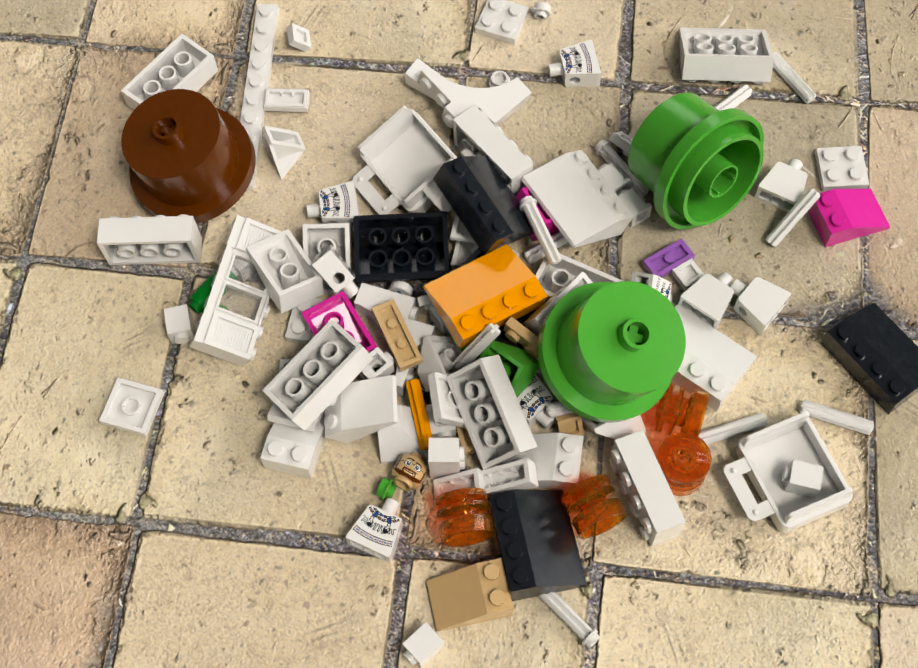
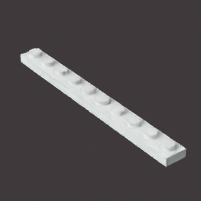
M257 4L240 123L249 134L255 149V170L250 185L247 190L253 191L255 189L262 127L265 118L263 107L266 88H269L280 10L278 4Z

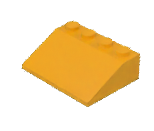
M507 244L423 286L459 349L470 344L488 324H497L500 328L505 325L511 316L514 319H518L539 308L548 297L536 276Z

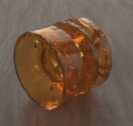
M670 383L666 393L659 400L655 413L656 427L654 431L661 433L663 423H668L666 435H671L675 426L680 427V439L696 443L708 406L710 393L694 389L689 399L684 398L685 386L681 385L678 395H673L675 383Z
M682 432L672 434L663 441L659 447L656 459L673 495L686 496L699 490L710 469L712 457L710 449L704 440L695 434ZM679 459H680V460L687 459L688 462H687V461L680 462Z
M596 475L580 481L566 490L560 497L563 506H566L567 514L571 516L577 515L572 520V525L580 539L600 535L617 526L627 517V512L619 498H611L615 494V489L610 485L611 481L608 475Z
M462 488L452 490L438 496L434 500L435 507L438 510L436 512L437 519L444 521L439 525L442 545L446 547L470 546L487 541L494 536L491 516L485 514L489 510V503L486 502L487 492L484 489Z

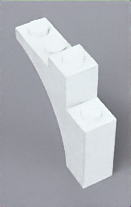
M426 65L421 69L418 78L421 87L434 96L439 106L444 107L441 117L449 128H453L454 118L473 105L480 111L483 110L489 120L494 125L499 126L525 105L532 94L518 77L508 83L495 87L473 88L451 82Z
M361 283L354 301L356 312L378 325L373 315L372 307L394 299L421 354L423 338L426 335L436 336L435 326L416 321L419 313V308L416 306V298ZM397 365V395L404 396L407 389L406 382L414 379L412 375L414 367L401 372Z

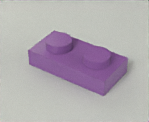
M681 238L644 259L642 265L649 274L664 278L672 273V269L691 258L694 260L695 255Z

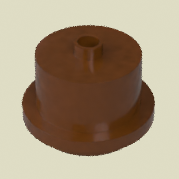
M172 89L149 97L131 113L122 132L121 146L123 155L130 165L129 177L132 189L138 200L154 216H178L185 214L193 216L196 224L211 220L230 209L243 196L253 178L256 165L255 149L244 126L233 115L215 108L208 98L198 92L187 89Z

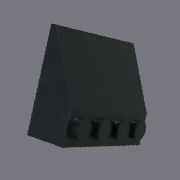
M488 156L458 157L443 163L434 176V182L484 255L534 233L525 212L519 208V201Z
M447 211L354 216L355 283L434 280L450 273Z
M875 302L848 316L827 331L821 344L888 415L918 392V346Z
M511 490L489 495V507L512 601L587 586L563 490Z

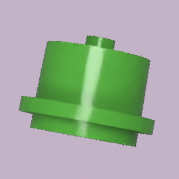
M680 93L662 102L643 121L629 149V169L640 182L654 193L655 210L670 226L685 230L708 225L721 219L733 210L756 181L764 156L763 128L755 118L741 109L730 108L719 111L697 94Z
M633 281L590 283L566 294L554 304L546 315L538 338L539 365L544 380L554 396L575 414L597 422L613 423L626 421L648 411L666 393L672 378L679 370L684 358L686 347L685 330L680 315L673 304L662 293L648 285Z

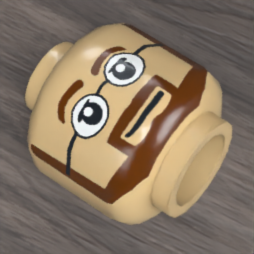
M415 452L412 454H402L392 469L394 484L405 491L419 488L428 473V466L424 462V457Z

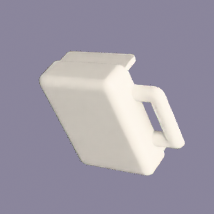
M403 106L358 146V149L361 151V157L367 165L353 177L352 181H354L355 187L379 215L390 214L400 204L409 213H424L434 203L423 190L434 181L433 178L443 163L456 159L457 156L415 110ZM375 174L392 193L386 200L381 197L368 181Z
M808 411L742 438L736 447V454L739 460L729 463L724 467V474L747 517L751 521H758L770 516L776 528L783 533L790 532L841 510L852 500L853 490L851 487L849 488L810 420ZM793 459L824 467L821 489L815 498L784 491L785 482H782L783 470L785 467H789ZM742 474H748L762 500L761 503L757 504Z

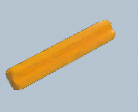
M411 379L406 382V388L419 447L421 450H428L429 438L433 437L419 379Z

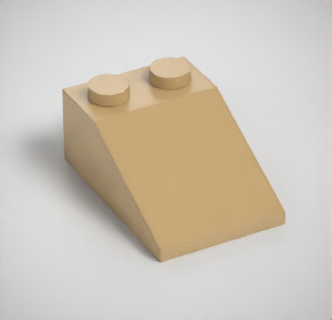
M502 558L475 563L426 581L437 632L513 616L514 608Z

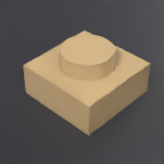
M570 413L555 417L558 433L584 435L581 416Z

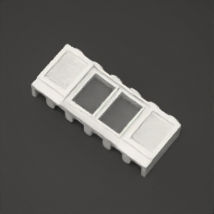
M237 215L231 224V233L225 242L226 247L218 262L219 267L212 280L210 294L205 300L203 314L197 323V331L189 347L244 367L248 361H253L257 348L254 345L256 339H260L264 329L260 325L262 319L267 318L271 307L267 305L270 296L246 247L282 231Z

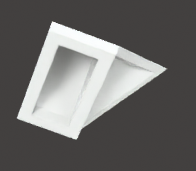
M263 126L262 132L266 146L282 180L306 148L298 132Z

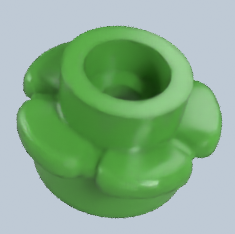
M385 477L382 479L376 492V496L382 498L381 501H384L386 498H392L397 487L393 484V478L391 480Z

